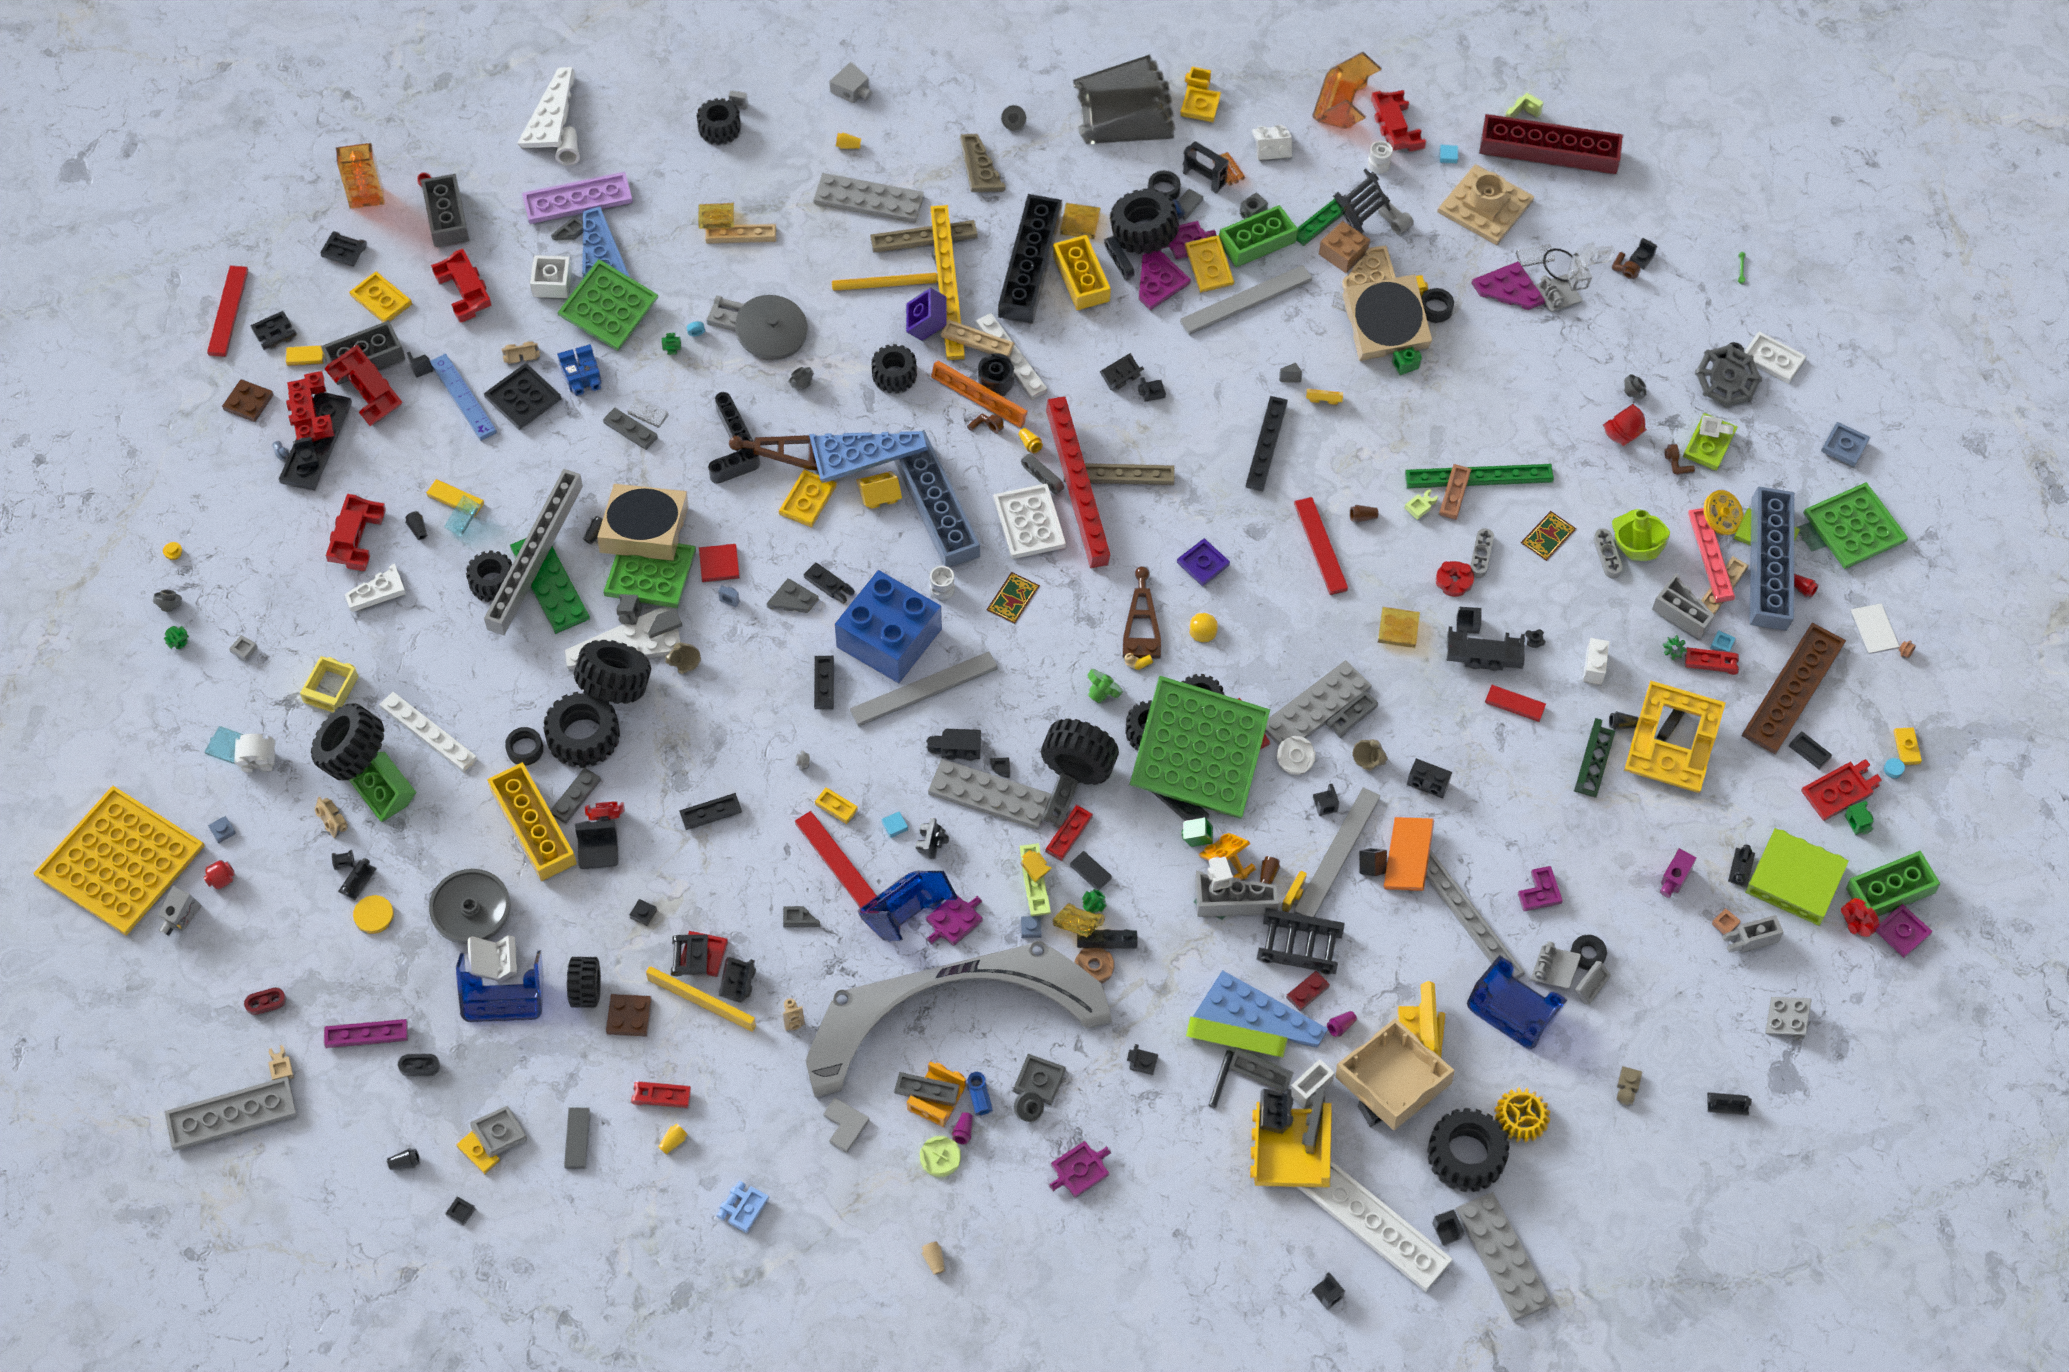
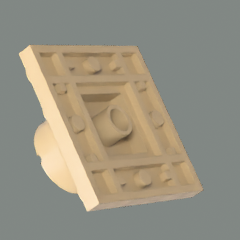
M1475 164L1439 206L1438 213L1498 245L1534 201V196L1507 182L1501 175L1489 172Z

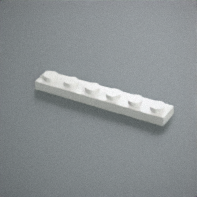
M992 313L976 320V325L980 331L1012 342ZM1014 346L1009 358L1014 365V377L1031 400L1047 393V387L1018 348Z
M392 692L379 704L382 710L463 773L477 760L476 755L396 693Z

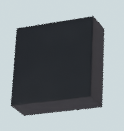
M457 1196L445 1214L464 1226L476 1208Z

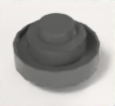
M1010 105L1003 110L1001 121L1005 128L1015 131L1024 126L1027 116L1022 107Z
M800 367L792 372L788 382L792 388L805 389L811 385L814 372L810 367Z
M1630 374L1624 379V392L1628 397L1640 400L1647 395L1646 384L1640 377Z
M161 590V592L153 595V603L161 608L162 611L171 612L172 609L181 606L182 597L173 590Z
M1034 1091L1022 1092L1014 1102L1015 1114L1026 1122L1037 1120L1044 1110L1042 1097Z

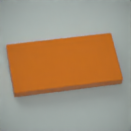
M1395 817L1384 881L1385 889L1424 891L1435 822L1433 818Z

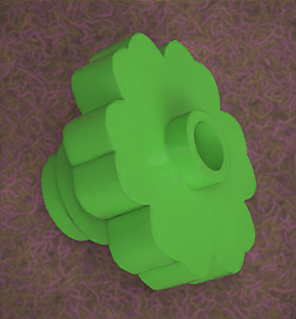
M1091 669L1087 674L1088 679L1093 683L1089 688L1088 696L1095 702L1101 703L1108 695L1119 698L1123 693L1122 688L1109 675L1096 669Z

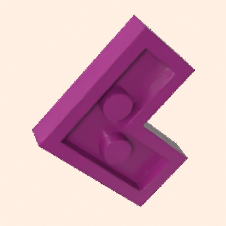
M1551 866L1532 869L1531 875L1535 888L1518 892L1523 912L1562 904L1563 900Z

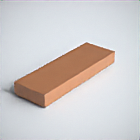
M1453 464L1439 515L1457 520L1471 468Z

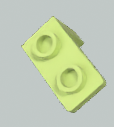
M1526 93L1523 97L1517 99L1515 105L1507 110L1505 116L1516 118L1524 109L1529 114L1538 118L1542 112L1544 102Z

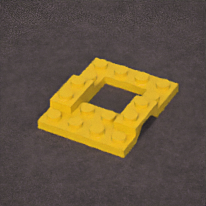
M1650 680L1624 771L1700 793L1726 702ZM1663 706L1701 717L1691 750L1654 739Z

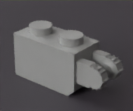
M1773 915L1744 923L1738 926L1737 930L1724 934L1722 938L1724 942L1736 939V943L1730 944L1727 947L1730 953L1739 950L1746 952L1779 943L1784 932L1777 916Z

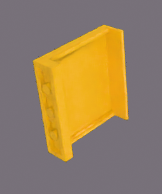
M1257 1102L1256 1110L1252 1111V1122H1256V1128H1252V1141H1255V1147H1251V1159H1254V1165H1250V1178H1254L1255 1186L1330 1187L1331 1103H1323V1113L1315 1152L1310 1154L1306 1153L1305 1145H1302L1303 1133L1308 1131L1306 1119L1307 1114H1311L1312 1109H1291V1115L1293 1116L1292 1126L1283 1134L1260 1129V1102Z

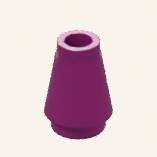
M1349 1011L1330 1018L1326 1025L1329 1033L1334 1037L1342 1036L1357 1021V1016L1353 1011Z
M968 1112L961 1113L951 1132L952 1140L956 1143L965 1145L971 1140L972 1114Z

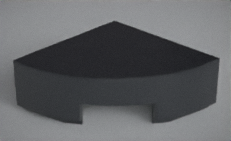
M1009 757L990 758V765L993 771L1002 777L1010 778Z

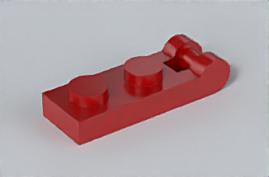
M1686 648L1685 667L1721 671L1727 672L1730 675L1739 673V666L1737 665L1739 654Z
M634 1082L633 1090H635V1093L631 1098V1103L634 1105L689 1107L691 1086ZM648 1091V1096L643 1095V1092Z

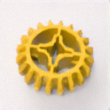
M1519 1087L1516 1093L1511 1089L1508 1094L1504 1093L1502 1095V1099H1498V1106L1494 1109L1495 1113H1497L1494 1119L1502 1124V1130L1509 1133V1139L1514 1136L1516 1137V1142H1519L1520 1138H1523V1141L1526 1143L1529 1138L1534 1141L1537 1136L1541 1137L1543 1131L1547 1130V1124L1550 1123V1118L1548 1117L1550 1110L1546 1109L1548 1102L1541 1103L1543 1096L1537 1098L1536 1091L1530 1094L1528 1088L1522 1092ZM1530 1107H1532V1108L1536 1111V1113H1537V1115H1538V1118L1535 1117L1536 1114H1534V1113L1531 1111V1108H1530ZM1526 1110L1525 1116L1521 1117V1119L1519 1120L1520 1114H1523V1112ZM1507 1113L1513 1118L1514 1124L1509 1120Z

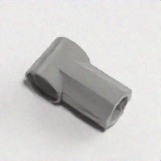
M1390 202V211L1384 206L1379 209L1378 214L1390 223L1392 230L1397 235L1402 234L1414 225L1410 214L1407 212L1402 213Z

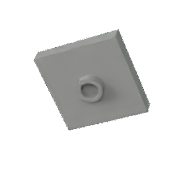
M508 1105L470 1122L471 1129L489 1158L527 1141V1136Z

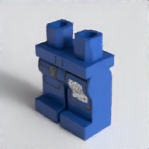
M591 344L575 348L578 363L573 349L557 353L559 365L570 392L573 391L575 396H579L585 393L584 388L591 387L592 391L601 389V376Z

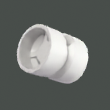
M1376 141L1370 147L1368 168L1376 174L1385 173L1390 168L1393 148L1388 142Z
M946 566L935 567L930 573V592L932 596L938 600H947L952 597L955 589L953 571Z

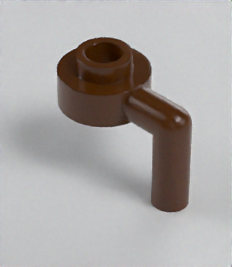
M1619 252L1612 264V270L1622 272L1629 279L1637 278L1641 271L1640 266L1632 261H1627L1624 265H1621L1626 255L1623 252Z
M980 414L967 425V428L973 431L979 424L984 422L996 434L1004 429V421L998 415L988 417L985 414Z
M1668 444L1664 450L1665 459H1668L1671 463L1672 472L1674 474L1694 473V465L1679 467L1678 445Z

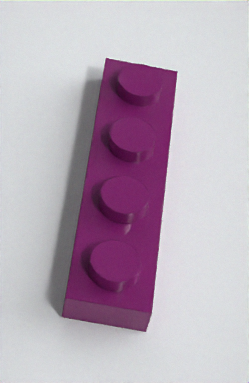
M407 1019L324 1026L325 1048L408 1041Z

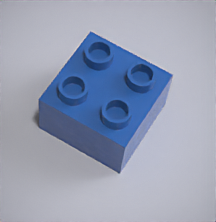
M878 570L834 624L836 647L899 684L942 630L941 605Z

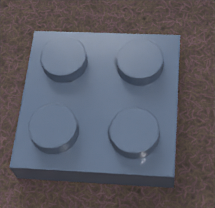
M1836 422L1821 452L1855 467L1870 440V436Z

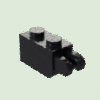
M946 728L942 731V736L928 737L926 748L928 752L941 754V758L948 760L966 759L973 761L980 759L981 730Z

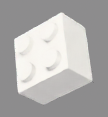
M534 255L530 280L533 297H569L572 275L570 257Z

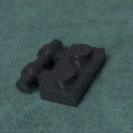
M284 311L250 325L259 342L266 339V342L261 344L263 350L273 349L277 344L291 341V338L297 336L294 329L287 332V329L292 326ZM280 332H281V334H282V335L277 336V337H275V338H272V337H271V336L276 335V334H278V333H280Z

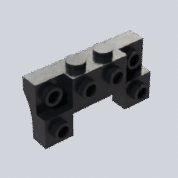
M1449 626L1446 661L1465 663L1464 667L1489 669L1491 671H1503V667L1523 669L1525 661V634H1521L1520 638L1509 637L1510 633L1506 632L1504 641L1469 637L1467 640L1468 628H1464L1463 632L1452 631L1453 627Z

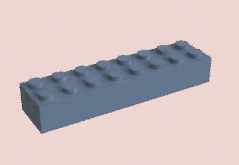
M922 430L928 450L895 460L894 462L943 565L950 568L980 557V544L925 430Z
M1758 486L1751 498L1750 625L1787 631L1794 620L1795 492Z

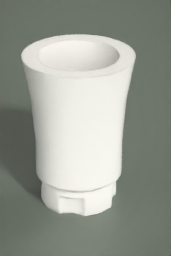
M563 127L564 136H561L562 146L557 148L555 157L560 164L570 166L580 160L578 137L573 127Z

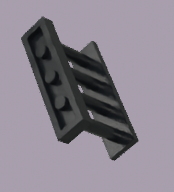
M1366 168L1363 171L1367 179L1348 195L1342 196L1339 192L1333 195L1348 225L1362 234L1364 233L1362 228L1363 222L1379 208L1384 206L1388 211L1391 210L1389 205L1391 201L1383 193L1378 183V176L1373 171L1370 173Z
M1266 908L1263 924L1269 926L1265 948H1258L1257 960H1261L1264 963L1273 962L1316 970L1323 974H1336L1338 962L1332 961L1336 938H1342L1345 923ZM1277 927L1288 929L1285 952L1273 950ZM1298 930L1308 933L1304 956L1292 954L1296 931ZM1317 934L1328 937L1324 959L1312 957Z

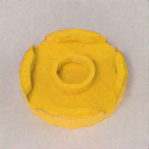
M378 895L367 896L361 899L353 911V920L358 929L369 934L380 933L386 930L394 918L393 907L389 900Z

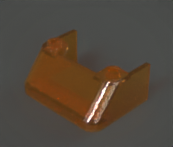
M1364 52L1332 67L1325 76L1312 117L1319 123L1344 129L1350 128L1364 120L1366 116L1352 104L1355 93L1360 89H1364L1368 84L1369 76L1381 71L1382 68Z

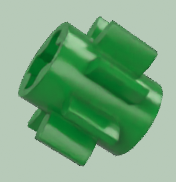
M667 333L666 337H662V350L667 351V355L677 354V350H681V337H676V333Z
M172 626L166 630L164 640L170 649L174 646L176 649L186 646L189 635L183 626L179 629L176 626Z
M1678 635L1675 638L1667 637V643L1662 644L1667 649L1664 651V654L1666 656L1670 654L1672 660L1675 657L1682 658V653L1687 652V649L1683 647L1686 644L1685 640L1679 641Z
M1096 889L1090 891V893L1086 891L1081 898L1083 900V908L1090 914L1098 913V911L1102 913L1107 906L1105 904V895Z

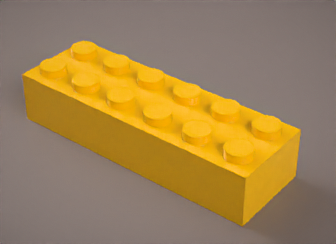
M523 762L487 779L491 793L541 882L577 864L573 850Z

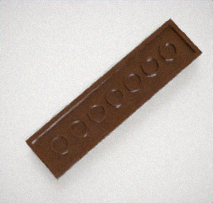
M1812 622L1741 736L1776 755L1846 640Z

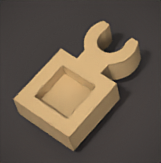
M280 1045L281 1051L278 1054H274L272 1048H269V1055L273 1060L268 1062L272 1080L286 1076L289 1079L294 1078L289 1056L285 1057L286 1051L283 1045Z

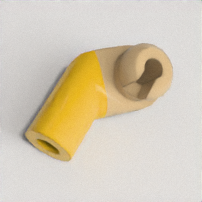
M1128 653L1124 657L1125 664L1136 670L1154 663L1150 655L1139 659L1133 656L1132 653Z

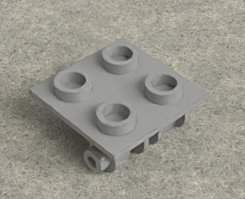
M1566 274L1559 276L1562 279H1569ZM1545 275L1541 277V282L1535 285L1551 312L1583 301L1571 281L1562 282Z
M1548 941L1547 944L1542 945L1530 980L1570 989L1581 954L1556 949L1555 944Z
M1771 997L1765 1033L1793 1035L1795 1040L1801 1041L1807 1032L1812 999Z

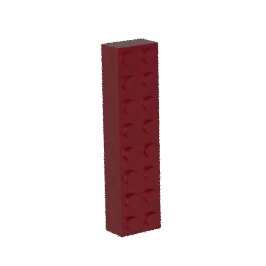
M1485 114L1479 154L1617 174L1621 159L1623 134Z

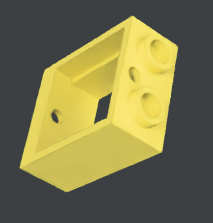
M320 656L300 692L303 703L334 713L335 709L344 705L359 677L356 668L350 663L344 664L332 657ZM326 671L346 677L336 698L315 691Z

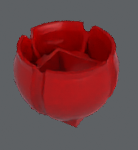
M1634 403L1615 415L1612 420L1610 419L1603 424L1606 435L1612 441L1622 446L1630 443L1647 430L1645 428L1644 414Z

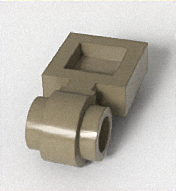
M1622 1066L1617 1084L1619 1091L1616 1098L1617 1101H1620V1104L1633 1105L1635 1094L1639 1089L1642 1071Z

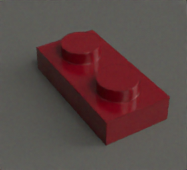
M1314 971L1289 992L1286 998L1301 1012L1326 991L1330 984L1317 971Z

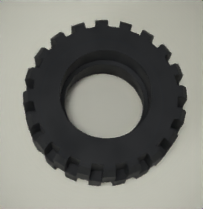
M1145 188L1140 191L1137 189L1133 193H1127L1123 198L1120 197L1111 209L1110 223L1113 236L1121 248L1126 249L1130 253L1151 254L1152 251L1158 252L1162 247L1166 248L1170 244L1169 242H1172L1178 234L1179 220L1175 202H1173L1169 195L1162 191L1158 192L1157 189L1148 190ZM1144 219H1154L1147 223L1136 224V222Z
M594 640L581 648L574 670V679L578 687L584 690L586 694L592 695L593 698L602 699L608 703L628 704L639 700L644 695L652 668L649 659L633 646L630 647L625 643H618L614 640Z
M577 691L572 692L573 695L570 696L566 694L562 696V700H556L553 703V708L550 707L546 712L547 716L544 717L543 729L548 748L555 758H558L563 764L568 762V765L571 767L579 765L580 768H586V765H597L598 761L603 762L607 759V755H612L614 747H617L619 743L620 729L613 705L604 702L602 699L593 698L592 695H588L584 691L583 693H578ZM579 720H591L600 725L593 735L584 739H573L564 734L568 726Z
M356 703L345 704L335 709L334 713H330L326 721L322 722L320 729L315 734V739L312 741L311 757L314 764L337 780L353 779L358 774L363 773L364 769L372 764V760L377 757V752L381 749L382 741L384 740L385 730L381 719Z
M1070 718L1060 719L1050 726L1040 751L1043 762L1048 765V768L1054 770L1058 775L1063 772L1085 785H1097L1109 779L1119 755L1118 745L1115 743L1114 738L1109 736V733L1102 731L1096 725H1091L1089 722H1082L1078 719L1071 720Z
M1464 1108L1463 1112L1456 1109L1451 1112V1115L1445 1114L1442 1116L1441 1121H1438L1434 1126L1427 1148V1153H1429L1428 1162L1430 1165L1433 1164L1431 1169L1433 1173L1440 1175L1439 1180L1442 1183H1450V1188L1455 1189L1456 1186L1461 1188L1460 1191L1467 1192L1468 1189L1476 1192L1480 1190L1481 1186L1483 1189L1490 1187L1491 1182L1495 1183L1499 1179L1500 1174L1503 1173L1509 1157L1510 1144L1506 1140L1508 1135L1505 1130L1501 1131L1502 1124L1498 1120L1494 1122L1492 1120L1493 1116L1489 1113L1487 1115L1481 1114L1482 1110L1476 1109L1475 1112L1471 1111L1470 1108ZM1460 1136L1473 1137L1484 1145L1488 1154L1487 1158L1477 1164L1464 1163L1452 1154L1449 1143L1454 1138Z

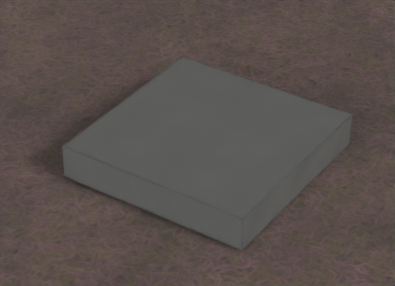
M1027 1054L1013 1092L1021 1094L1025 1091H1034L1042 1097L1044 1103L1052 1105L1066 1067Z

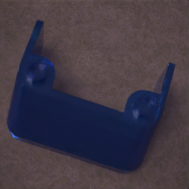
M912 871L858 910V914L861 920L883 941H901L903 938L899 927L924 908H931L933 910L940 907L942 901L956 900L958 897L944 871Z
M537 950L534 969L525 972L523 984L483 986L482 977L472 975L469 971H466L464 953H460L456 965L460 1015L463 1020L467 1022L535 1020L541 1016L544 986L541 950Z

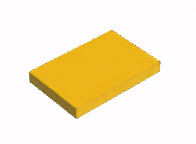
M1219 235L1185 243L1187 255L1200 293L1234 285V279Z
M377 271L349 291L352 298L381 322H391L413 304L410 298Z
M803 469L779 509V515L812 528L837 487V482L831 480L822 483L818 474Z

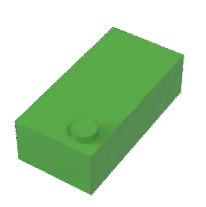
M1278 205L1220 229L1219 237L1225 254L1235 267H1239L1294 244L1298 228L1282 207Z
M1920 850L1850 878L1846 890L1851 899L1858 898L1865 901L1864 905L1868 909L1872 907L1879 917L1896 910L1902 904L1906 906L1935 894L1940 886V882Z

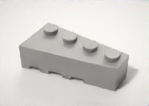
M1196 870L1197 917L1265 915L1266 908L1278 910L1279 901L1276 885L1255 881L1245 882L1233 877L1231 887L1212 891V880L1209 879L1208 874H1203L1202 871Z

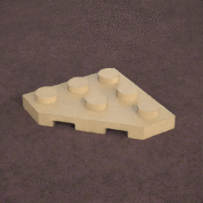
M1387 246L1369 248L1365 252L1364 257L1352 268L1351 273L1343 279V290L1348 286L1396 278Z

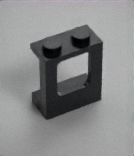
M1196 141L1185 148L1182 164L1183 174L1186 175L1193 169L1212 181L1211 191L1217 194L1227 183L1229 161ZM1197 151L1215 162L1213 170L1197 161Z

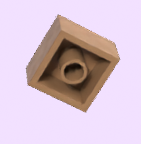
M1342 221L1320 241L1319 255L1347 273L1364 257L1365 252L1369 249L1370 239Z

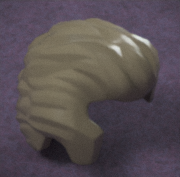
M680 642L676 643L668 655L665 656V662L669 666L677 667L678 672L684 674L698 667L701 662V655L699 650L693 645Z
M1373 739L1359 741L1354 745L1352 751L1356 764L1367 771H1372L1379 765H1385L1388 757L1381 747V743Z

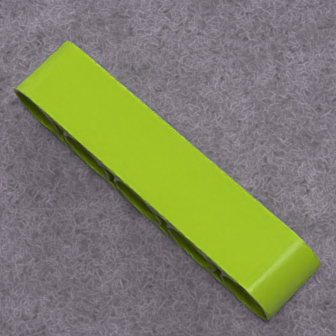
M1192 1016L1189 1018L1186 1032L1187 1037L1283 1058L1288 1037Z

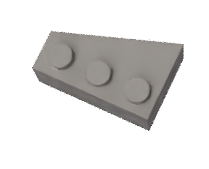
M1676 573L1656 597L1652 610L1700 640L1710 628L1714 614L1700 599H1697L1692 594L1688 585L1685 586L1679 579L1680 576Z

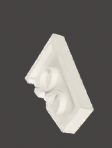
M394 563L389 566L388 571L383 574L381 572L375 575V579L369 583H362L346 593L345 597L350 611L354 612L405 595L406 593Z

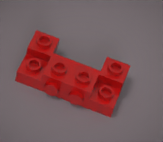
M1404 90L1372 92L1371 101L1376 110L1374 114L1375 122L1379 123L1380 133L1385 137L1386 142L1390 143L1393 151L1405 148L1408 149V152L1424 149L1426 140L1421 138V129L1408 131V125L1401 112L1408 110L1409 101L1404 99Z
M463 248L455 251L445 260L431 265L432 272L439 285L453 280L463 298L451 304L459 323L476 317L475 312L492 306L486 292L485 282L483 279H479L480 274L477 267L472 266Z
M358 345L325 367V371L335 383L347 377L365 399L368 405L363 407L359 414L370 427L403 403L390 387L389 382L383 378L377 367L371 363Z
M318 371L304 374L305 379L287 382L289 400H286L288 411L292 413V415H289L290 425L295 427L296 439L311 437L314 442L322 438L334 436L330 415L316 416L312 394L327 392L323 372Z
M353 494L346 495L340 515L335 520L336 527L330 534V544L325 555L327 562L345 564L347 569L366 570L370 553L369 550L360 549L358 546L366 523L381 525L386 512L384 503L369 501Z

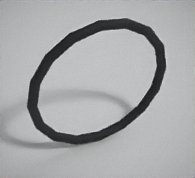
M1553 248L1548 250L1543 256L1544 268L1553 278L1562 282H1568L1578 277L1580 271L1578 261L1568 251ZM1561 251L1569 255L1576 263V275L1570 279L1556 277L1547 268L1545 260L1548 253Z

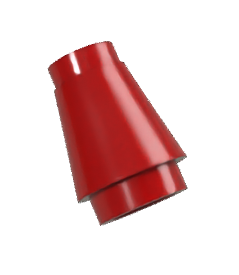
M1794 573V588L1805 597H1812L1819 585L1815 580Z

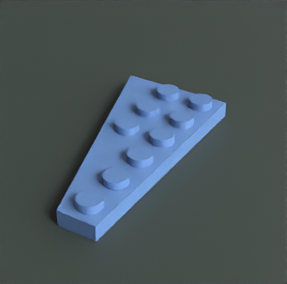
M600 206L583 211V278L598 259L629 277Z
M905 431L899 434H889V432H882L881 434H872V432L843 433V435L825 433V435L818 436L816 434H809L822 483L928 450L922 431Z
M1223 970L1193 1015L1196 1018L1288 1037L1287 1040H1291L1294 1043L1316 1048L1319 1047L1328 1032V1028Z

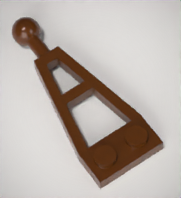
M809 435L755 437L754 442L744 441L739 436H733L729 440V447L732 450L737 451L741 448L754 449L753 454L807 470L818 471ZM808 444V461L784 454V445ZM760 445H778L777 452L762 448Z
M1144 566L1138 567L1135 571L1138 588L1134 589L1123 635V658L1126 654L1132 653L1137 658L1150 655L1152 659H1161V636L1150 588H1146V580L1149 578L1150 572ZM1138 597L1146 598L1148 610H1136ZM1133 619H1150L1154 638H1129Z

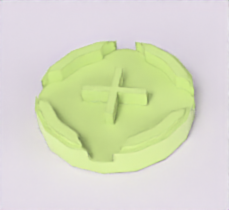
M935 1136L928 1139L920 1150V1163L923 1169L929 1175L935 1177H946L953 1174L961 1162V1152L958 1144L945 1136Z

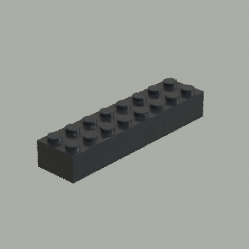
M1032 194L1027 195L998 303V318L1033 324L1062 215L1061 199Z

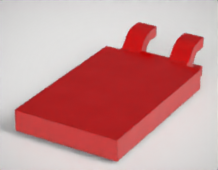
M1867 759L1855 766L1850 761L1802 787L1801 792L1821 819L1825 821L1846 810L1849 806L1855 805L1873 795V790L1880 786L1879 783L1882 779L1878 774L1868 780L1864 779L1862 774L1868 772V767H1870Z

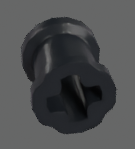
M352 850L342 854L332 853V863L335 871L342 867H355Z

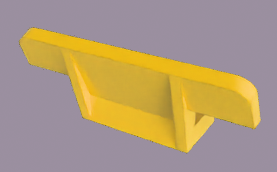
M1427 981L1420 984L1421 1003L1419 1006H1398V1021L1411 1031L1426 1048L1437 1054L1439 1045L1435 983Z

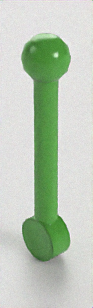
M1744 252L1739 253L1740 277L1738 282L1740 284L1745 282L1744 258L1746 254Z

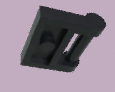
M333 231L320 254L323 258L354 266L362 251L366 249L367 241L362 239L356 240Z
M708 935L672 936L674 949L673 967H671L670 974L675 977L682 975H707ZM683 944H687L686 966H681Z

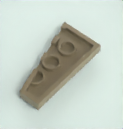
M961 134L960 143L970 191L1004 192L1006 186L1004 182H1001L998 171H995L991 158H988L979 135Z

